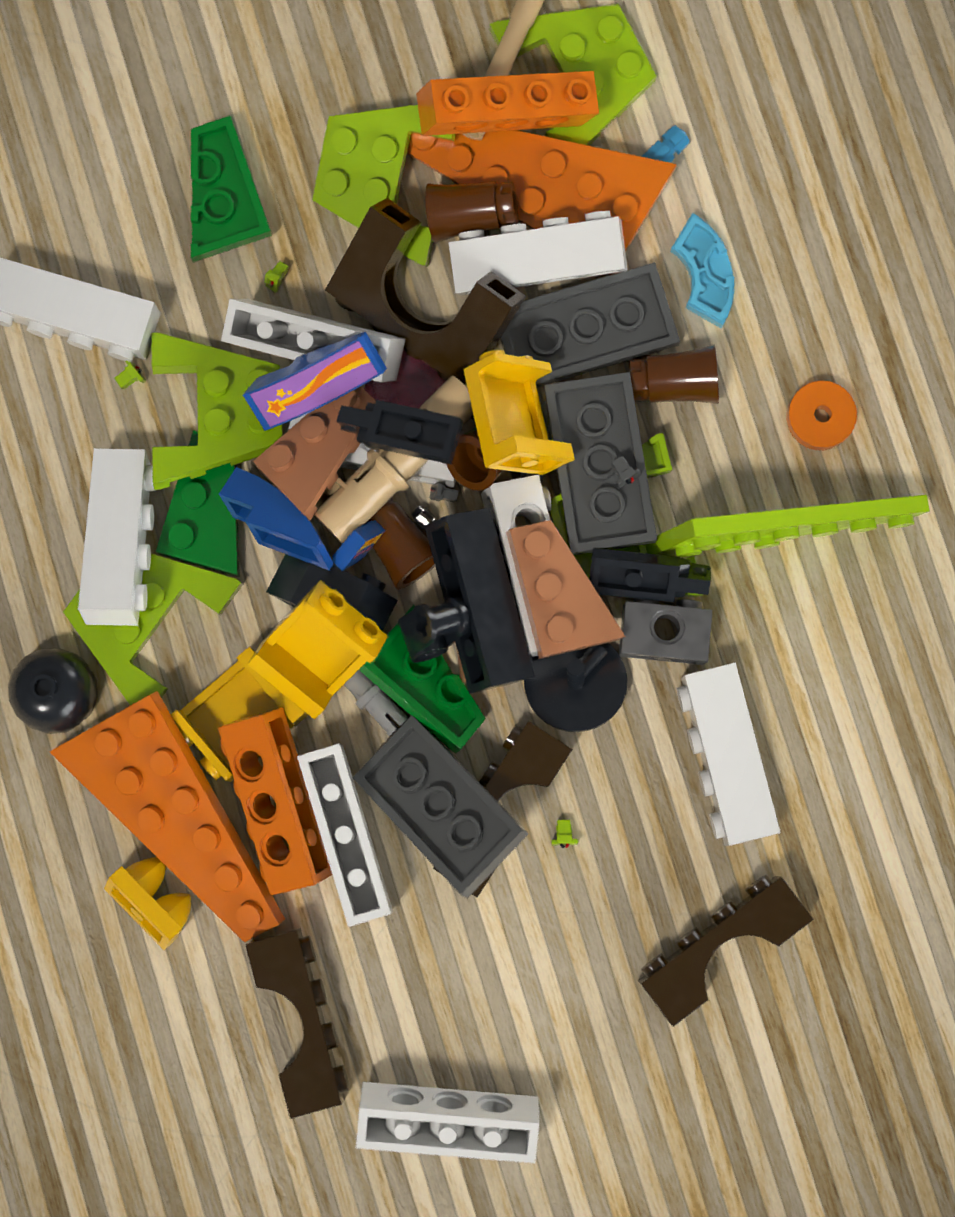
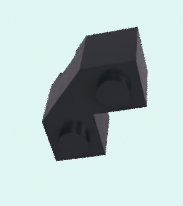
M285 554L266 593L294 608L321 580L329 588L338 591L345 598L346 602L364 617L373 620L380 630L383 631L398 602L397 599L383 592L386 587L385 583L363 573L360 579L344 570L341 571L334 565H332L330 570Z

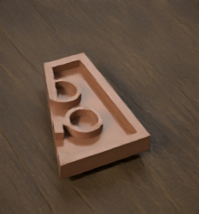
M361 386L308 413L253 461L262 474L309 521L318 510L315 505L325 489L331 490L339 476L336 472L347 455L354 453L360 445L356 440L358 434L341 430V426L336 421L341 405L365 410L367 403L376 402Z
M551 520L512 528L506 532L539 659L621 640L626 637Z

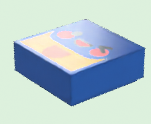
M376 520L369 521L354 529L332 556L333 563L343 571L361 561L386 530Z

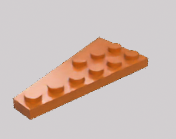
M518 130L485 132L482 140H474L464 134H455L454 141L411 133L407 155L456 184H478L496 181L497 184L513 182L518 201V221L526 224L531 229L543 228L542 221L547 219L568 217V223L571 224L585 222V214L610 211L611 217H619L621 219L625 252L677 168V164Z
M158 691L49 751L243 942L280 925L285 920L284 915L273 896H270L265 881Z

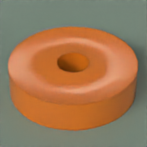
M814 381L800 388L791 399L786 415L787 425L792 436L801 445L812 450H829L839 446L852 433L857 420L856 405L852 396L842 386L830 381ZM815 410H825L829 416L828 421H818L814 415Z

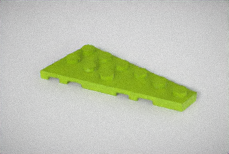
M927 495L694 518L657 535L656 543L646 544L645 546L648 554L676 555L680 558L702 554V551L715 549L716 553L733 552L742 549L741 545L754 543L755 549H764L778 546L780 541L812 534V537H821L836 534L839 532L838 530L850 529L851 533L865 532L876 529L877 524L888 523L889 529L907 527L915 524L914 517L930 512Z

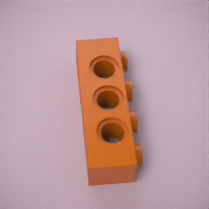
M594 71L433 79L416 93L422 136L582 126L599 114Z
M280 707L245 717L218 727L221 736V749L228 759L234 778V790L237 797L241 800L247 819V832L254 842L260 861V874L267 884L270 896L313 886L331 876L332 871L299 765L298 753L284 708ZM257 753L262 758L263 767L258 762ZM270 796L275 800L276 808L272 805ZM283 838L288 842L289 849L284 845Z

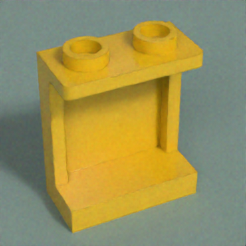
M492 350L479 356L478 362L463 369L485 468L544 475L575 460L571 443L548 439L536 381L552 372L549 362L534 360L532 356L528 355L518 357L505 354L502 350Z
M320 580L261 642L247 665L315 720L325 710L332 696L366 662L371 663L378 656L388 636L380 630L373 620L364 617L346 602L345 598L338 591L329 588Z
M250 646L236 657L238 661L184 708L181 710L176 709L171 714L188 746L190 747L192 744H195L202 752L204 757L199 762L216 781L221 776L229 782L234 780L228 759L221 749V736L218 727L245 717L283 707L291 731L308 716L305 711L247 665L256 652Z

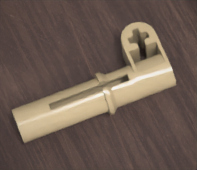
M451 376L418 408L459 417L462 419L463 425L474 415L468 388L454 376ZM370 449L367 452V460L345 482L338 478L331 490L325 489L315 505L318 510L314 514V518L343 544L354 529L364 525L397 491H406L409 488L406 482L428 460L381 449L376 451Z

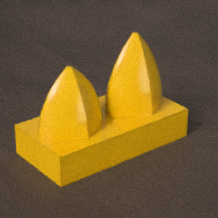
M157 857L141 860L126 869L121 866L108 878L104 890L163 950L167 949L178 938L183 926L187 922L191 910V895L188 893H171L157 900L153 899L152 896L159 889L166 871V865Z

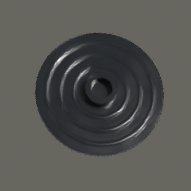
M609 643L539 659V656L532 657L535 677L524 680L525 694L532 710L548 725L568 732L593 730L608 722L622 706L627 692V672L622 658Z

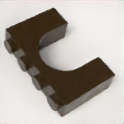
M386 198L369 208L325 291L335 297L336 302L342 308L356 312L366 319L374 331L404 338V351L412 358L423 360L436 369L438 375L444 381L454 376L466 386L467 383L463 369L478 362L479 356L483 353L494 350L526 296L499 276L490 272L475 283L453 321L443 323L432 322L418 316L407 306L401 296L397 281V271L402 256L422 222Z

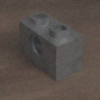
M634 598L633 602L626 601L623 605L621 630L626 637L620 640L619 656L704 665L708 662L713 610L702 609V602L695 600H677L676 606L659 605L657 600ZM661 618L671 620L677 629L676 637L672 640L660 639L654 631L655 621Z

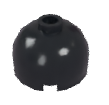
M60 648L39 649L25 656L13 669L8 683L9 702L16 716L29 728L47 734L67 733L80 725L93 712L98 697L97 679L88 664L77 654Z

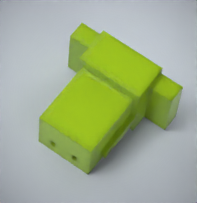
M279 261L272 270L269 269L265 274L264 283H266V287L276 293L283 277L288 272V265Z
M125 361L127 364L124 368L125 370L114 378L122 389L128 388L138 380L142 383L146 382V379L141 374L142 370L140 367L135 366L133 362Z
M557 820V840L551 841L552 846L560 845L561 848H568L569 845H578V839H572L570 820Z

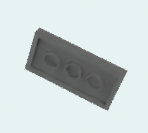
M655 262L525 300L500 338L505 354L518 357L528 355L532 356L534 360L551 364L552 372L538 379L536 387L679 346L680 344Z
M630 372L544 385L552 441L571 443L575 460L557 468L569 549L573 555L592 553L593 548L612 550L656 543L657 535ZM623 456L630 467L634 470L640 469L641 476L636 478L633 483L618 488L616 481L619 480V477L612 467V461Z
M413 716L395 732L353 777L360 787L457 892L465 898H468L529 834L446 747Z

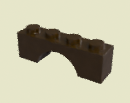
M530 721L527 722L524 729L515 725L502 745L509 752L500 765L493 761L491 762L479 783L497 801L507 792L517 787L526 785L549 787L573 749ZM494 871L483 881V883L472 893V895L478 898L479 894L487 884L488 880L490 879Z
M767 875L760 877L746 888V892L749 894L746 899L736 906L732 901L726 903L711 915L714 921L713 924L702 932L696 927L676 942L680 949L667 959L660 954L642 967L641 971L644 973V976L638 982L672 1027L708 1001L705 988V972L711 956L722 944L740 936H757L780 946L814 920L782 877L774 876L772 879H769Z
M300 928L245 944L256 988L272 990L286 997L295 1006L302 1021L303 1042L300 1052L294 1062L279 1074L290 1119L342 1105L345 1100L343 1093L350 1091L344 1065L336 1066L332 1049L338 1048V1040L333 1022L325 1023L321 1006L327 1004V998L321 978L317 980L313 978L310 963L316 961V956L310 936L303 937Z

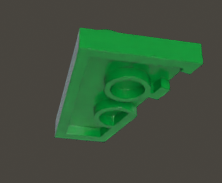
M231 115L192 128L191 260L194 263L272 236Z
M193 430L188 446L198 445V431ZM230 463L206 470V475L190 479V476L177 480L156 548L158 554L240 577L237 519L232 517L219 496L220 491L235 470L236 465L231 466Z
M413 604V606L406 612L405 615H407L410 611L413 610V608L415 607L414 604ZM397 623L387 634L388 637L378 656L371 663L366 662L359 671L456 754L463 748L486 718L471 694H469L464 683H462L459 675L453 674L442 655L419 663L411 661L399 624Z

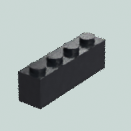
M490 508L446 515L426 525L425 530L444 601L449 598L459 597L468 609L470 618L469 631L455 643L469 694L514 684L535 677L532 667V654H529L518 608L515 604L509 582L508 567L504 563L498 541V528L492 519Z

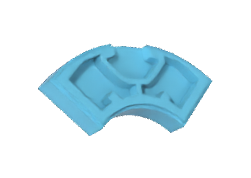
M692 213L670 252L681 260L690 277L691 292L685 308L722 329L731 309L734 296V276L731 263L727 255V249L718 234L702 218Z

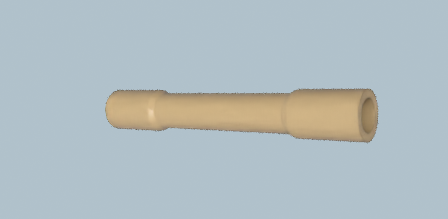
M544 0L516 1L510 14L509 24L485 77L509 75L528 30L533 26ZM485 132L463 134L474 140H482Z

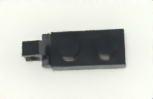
M376 400L375 403H367L365 410L341 405L336 421L341 426V430L358 434L357 442L366 444L368 447L452 465L463 427L462 419L459 417Z
M593 548L589 580L599 595L674 602L675 597H684L685 593L708 595L711 583V567L691 563L689 559L677 556Z

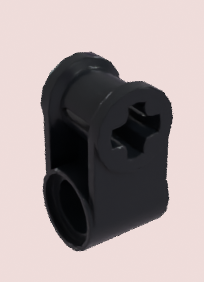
M449 598L441 605L432 607L426 604L417 605L407 615L398 620L411 661L419 663L436 658L446 653L452 644L467 634L470 618L468 609L461 598Z

